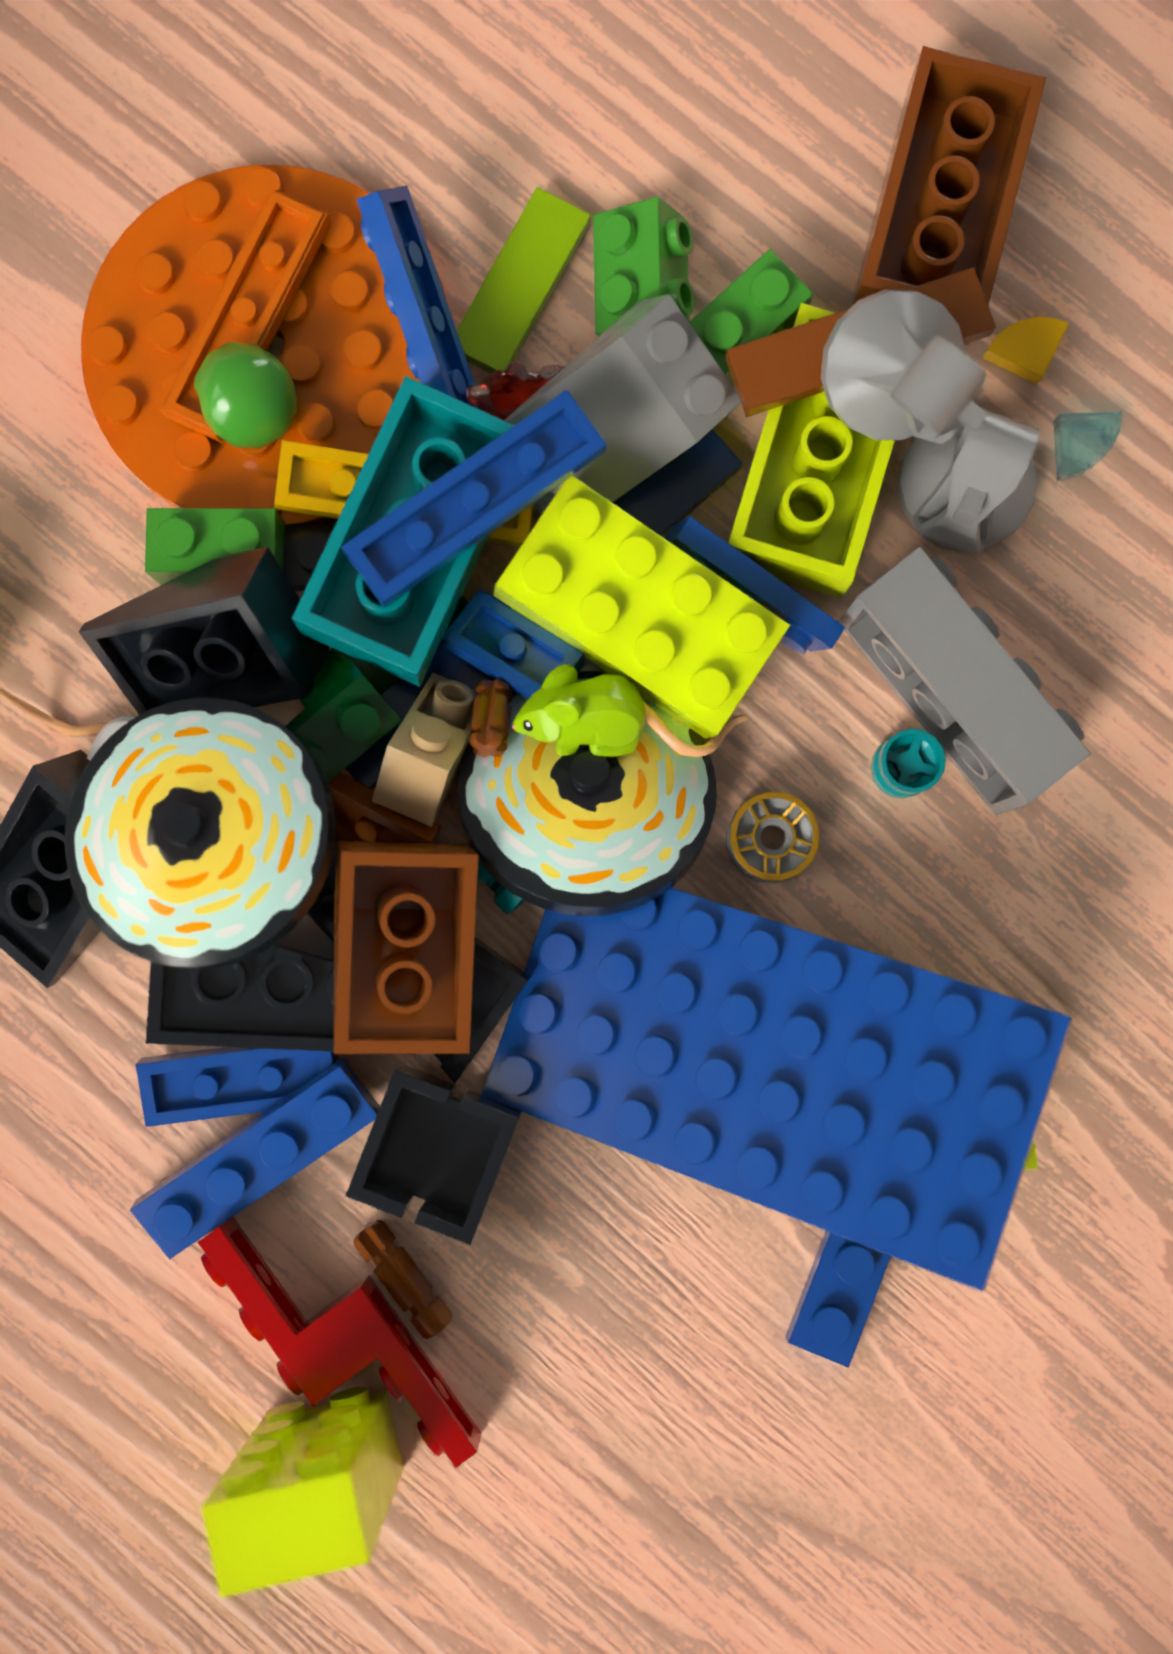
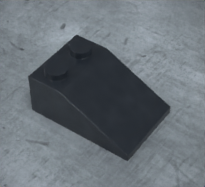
M269 547L213 559L84 623L79 630L80 635L139 715L163 704L190 698H221L237 701L252 707L306 698L330 648L299 632L292 617L300 602V598Z
M82 750L33 765L0 824V948L46 988L58 982L100 932L86 914L77 898L68 872L65 853V830L70 802L76 785L87 764L90 762L87 759L88 755Z

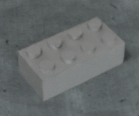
M919 546L860 593L838 622L845 626L844 631L923 728L936 737L943 746L946 756L995 815L1028 805L1091 755L1081 742L1084 739V733L1070 714L1060 708L1055 710L1039 691L1042 687L1041 681L1032 667L1021 658L1016 657L1013 659L997 640L999 637L998 628L989 615L979 607L974 606L970 608L956 591L957 580L951 569L940 558L936 556L929 558Z

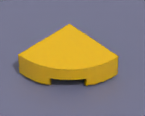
M1033 317L1015 322L995 337L982 358L1030 382L1038 384L1043 378L1069 323L1051 317Z

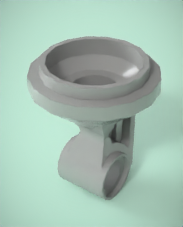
M883 290L858 300L836 321L823 348L821 381L828 405L850 429L874 440H903L914 436L942 445L951 439L962 425L977 432L990 415L978 405L983 397L984 389L982 387L986 379V372L966 354L960 326L943 304L913 290Z
M986 409L984 410L990 415L977 432L962 425L956 434L942 445L916 437L901 461L897 483L903 513L920 535L941 548L970 552L978 555L985 548L997 545L1021 526L1034 504L1037 475L1032 457L1039 440L1040 429Z

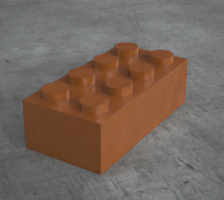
M926 46L922 47L908 85L851 307L858 300L883 290H907L972 267L976 271L989 306L1047 77Z

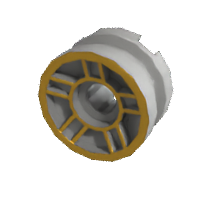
M765 792L751 797L734 813L727 828L726 847L732 863L743 875L758 882L777 883L799 875L812 863L819 848V827L814 813L802 800L786 792ZM766 826L776 830L781 827L784 831L785 836L781 839L779 849L770 850L762 844L760 839L761 832Z

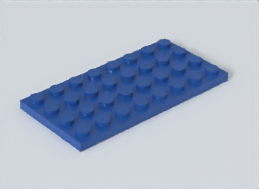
M674 888L669 889L658 898L642 906L610 915L576 916L545 910L524 973L530 979L513 1002L481 1096L981 1292L986 1290L1071 1025L1072 1018L1070 1016Z

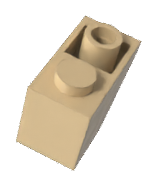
M432 673L387 745L372 802L430 827L433 825L457 780L460 760L469 743V737L474 732L471 729L474 699L480 693L475 692V690L470 689L461 682L449 680Z

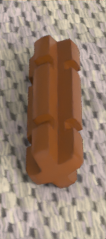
M376 1220L356 1235L353 1240L354 1246L366 1262L370 1260L374 1262L376 1267L373 1272L403 1312L410 1310L413 1314L410 1321L420 1335L425 1339L432 1338L449 1325L452 1319V1312L439 1295L435 1298L430 1292L433 1286L403 1246L397 1249L393 1244L396 1237L385 1222Z

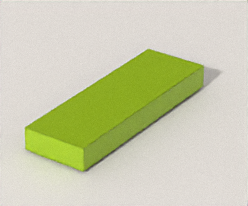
M536 187L457 328L467 362L503 381L505 380L591 225V214Z

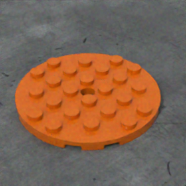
M272 164L230 168L200 177L160 198L139 215L109 251L92 285L84 312L81 334V364L84 385L98 425L114 452L127 468L153 493L173 507L273 509L282 440L369 454L404 377L407 376L420 382L408 365L406 357L407 343L398 317L392 313L384 295L385 280L376 254L369 248L362 234V214L356 199L370 194L367 191L333 175L298 166ZM272 187L328 213L331 225L276 333V336L285 340L284 350L277 359L288 370L295 384L297 414L292 419V426L281 439L261 449L236 448L225 440L220 443L165 417L159 409ZM439 277V280H440V283H441V286H442V289H443V292H444V288H443L441 279H440V277ZM277 510L285 521V525L326 524L338 520Z

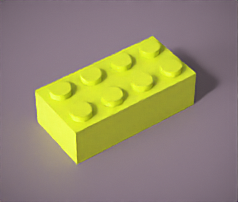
M801 303L793 327L835 314V312ZM825 392L768 410L728 543L782 582L841 599L853 583L895 440H874L847 427L828 405Z
M574 476L564 481L495 584L493 596L521 615L583 652L586 659L608 674L621 675L631 680L639 689L642 697L701 735L704 739L719 734L790 627V624Z
M355 1387L332 1395L329 1398L330 1404L305 1409L304 1402L297 1401L274 1407L265 1413L266 1419H262L256 1429L252 1431L249 1439L242 1449L237 1452V1456L221 1475L220 1480L201 1505L220 1598L370 1562L404 1468L388 1391L369 1395L367 1387Z

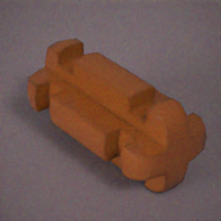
M498 678L494 681L484 679L479 682L475 692L480 693L474 699L471 729L476 732L472 733L469 737V743L474 747V753L480 757L485 758L489 755L500 757L508 747V744L503 743V741L509 737L512 707L507 704L513 700V693L509 690V684L503 679Z

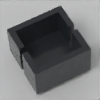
M403 1064L393 1072L345 1196L399 1218L403 1217L410 1207L414 1196L426 1201L418 1211L415 1224L471 1245L522 1112L481 1096V1094L471 1090L464 1094L462 1100L453 1097L456 1084Z

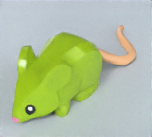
M564 664L552 670L544 680L541 688L522 706L513 720L512 728L517 733L531 736L541 742L556 741V753L558 755H571L577 751L580 745H589L593 755L611 757L633 753L642 735L644 723H647L679 754L700 757L714 752L728 732L735 725L748 721L749 716H734L728 719L719 734L712 737L706 744L689 745L678 739L658 714L643 701L639 689L631 680L617 674H602L578 682L575 668Z

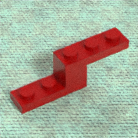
M234 1216L197 1242L204 1251L201 1261L206 1272L218 1286L222 1288L228 1286L242 1306L239 1309V1316L245 1328L256 1340L262 1341L265 1339L280 1360L277 1362L279 1375L285 1385L295 1395L299 1396L303 1393L313 1407L378 1358L383 1365L379 1368L382 1382L397 1401L402 1402L404 1399H407L421 1419L417 1422L418 1431L425 1444L436 1456L439 1457L445 1453L453 1466L457 1468L478 1452L481 1431L370 1275L309 1320H306Z

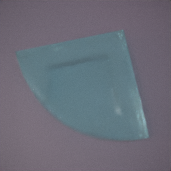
M1122 411L1059 414L1054 419L1057 481L1068 480L1082 475L1107 455L1118 437Z

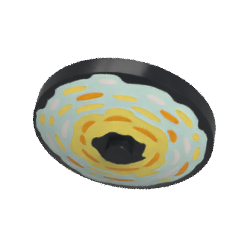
M579 672L577 674L578 682L608 673ZM512 691L513 700L507 704L512 707L509 737L503 741V743L508 744L507 750L500 757L489 755L484 758L476 755L473 751L474 747L468 743L460 760L458 772V806L463 831L471 849L478 854V861L499 884L521 899L546 910L576 916H601L628 911L658 898L671 889L686 875L697 860L712 825L717 790L715 771L710 754L700 757L681 755L673 750L650 725L644 723L642 735L633 753L611 757L597 756L591 753L589 745H580L577 751L571 755H558L556 753V741L541 742L531 736L517 733L512 728L514 718L527 702L525 698ZM642 697L643 701L658 714L674 735L682 742L693 746L705 744L701 735Z
M200 697L166 703L144 712L119 728L97 750L84 769L73 793L66 821L65 853L71 883L79 902L89 918L101 932L124 950L158 964L182 969H212L233 965L266 951L283 939L303 919L316 901L328 875L334 852L336 824L333 799L326 777L311 751L287 727L265 712L250 705L221 698Z

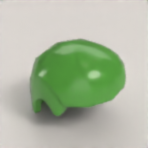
M229 342L208 353L195 376L194 388L199 397L203 420L212 428L213 433L233 447L261 449L281 439L292 426V419L297 414L295 384L285 366L274 355L254 343Z

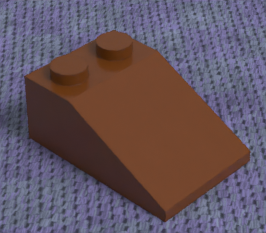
M336 842L334 1054H469L478 854L467 844Z

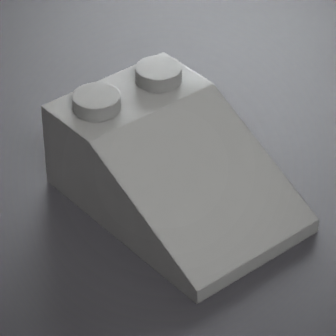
M670 294L638 301L504 421L515 426L567 389L607 444L604 454L573 476L613 503L696 444L734 410L741 401L737 391ZM563 483L555 487L551 492L556 495Z

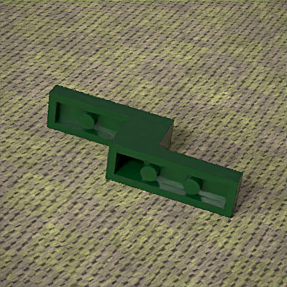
M463 594L447 629L469 603ZM334 648L327 652L307 697L299 699L305 709L285 725L311 751L328 783L402 721L382 696V693L400 678Z

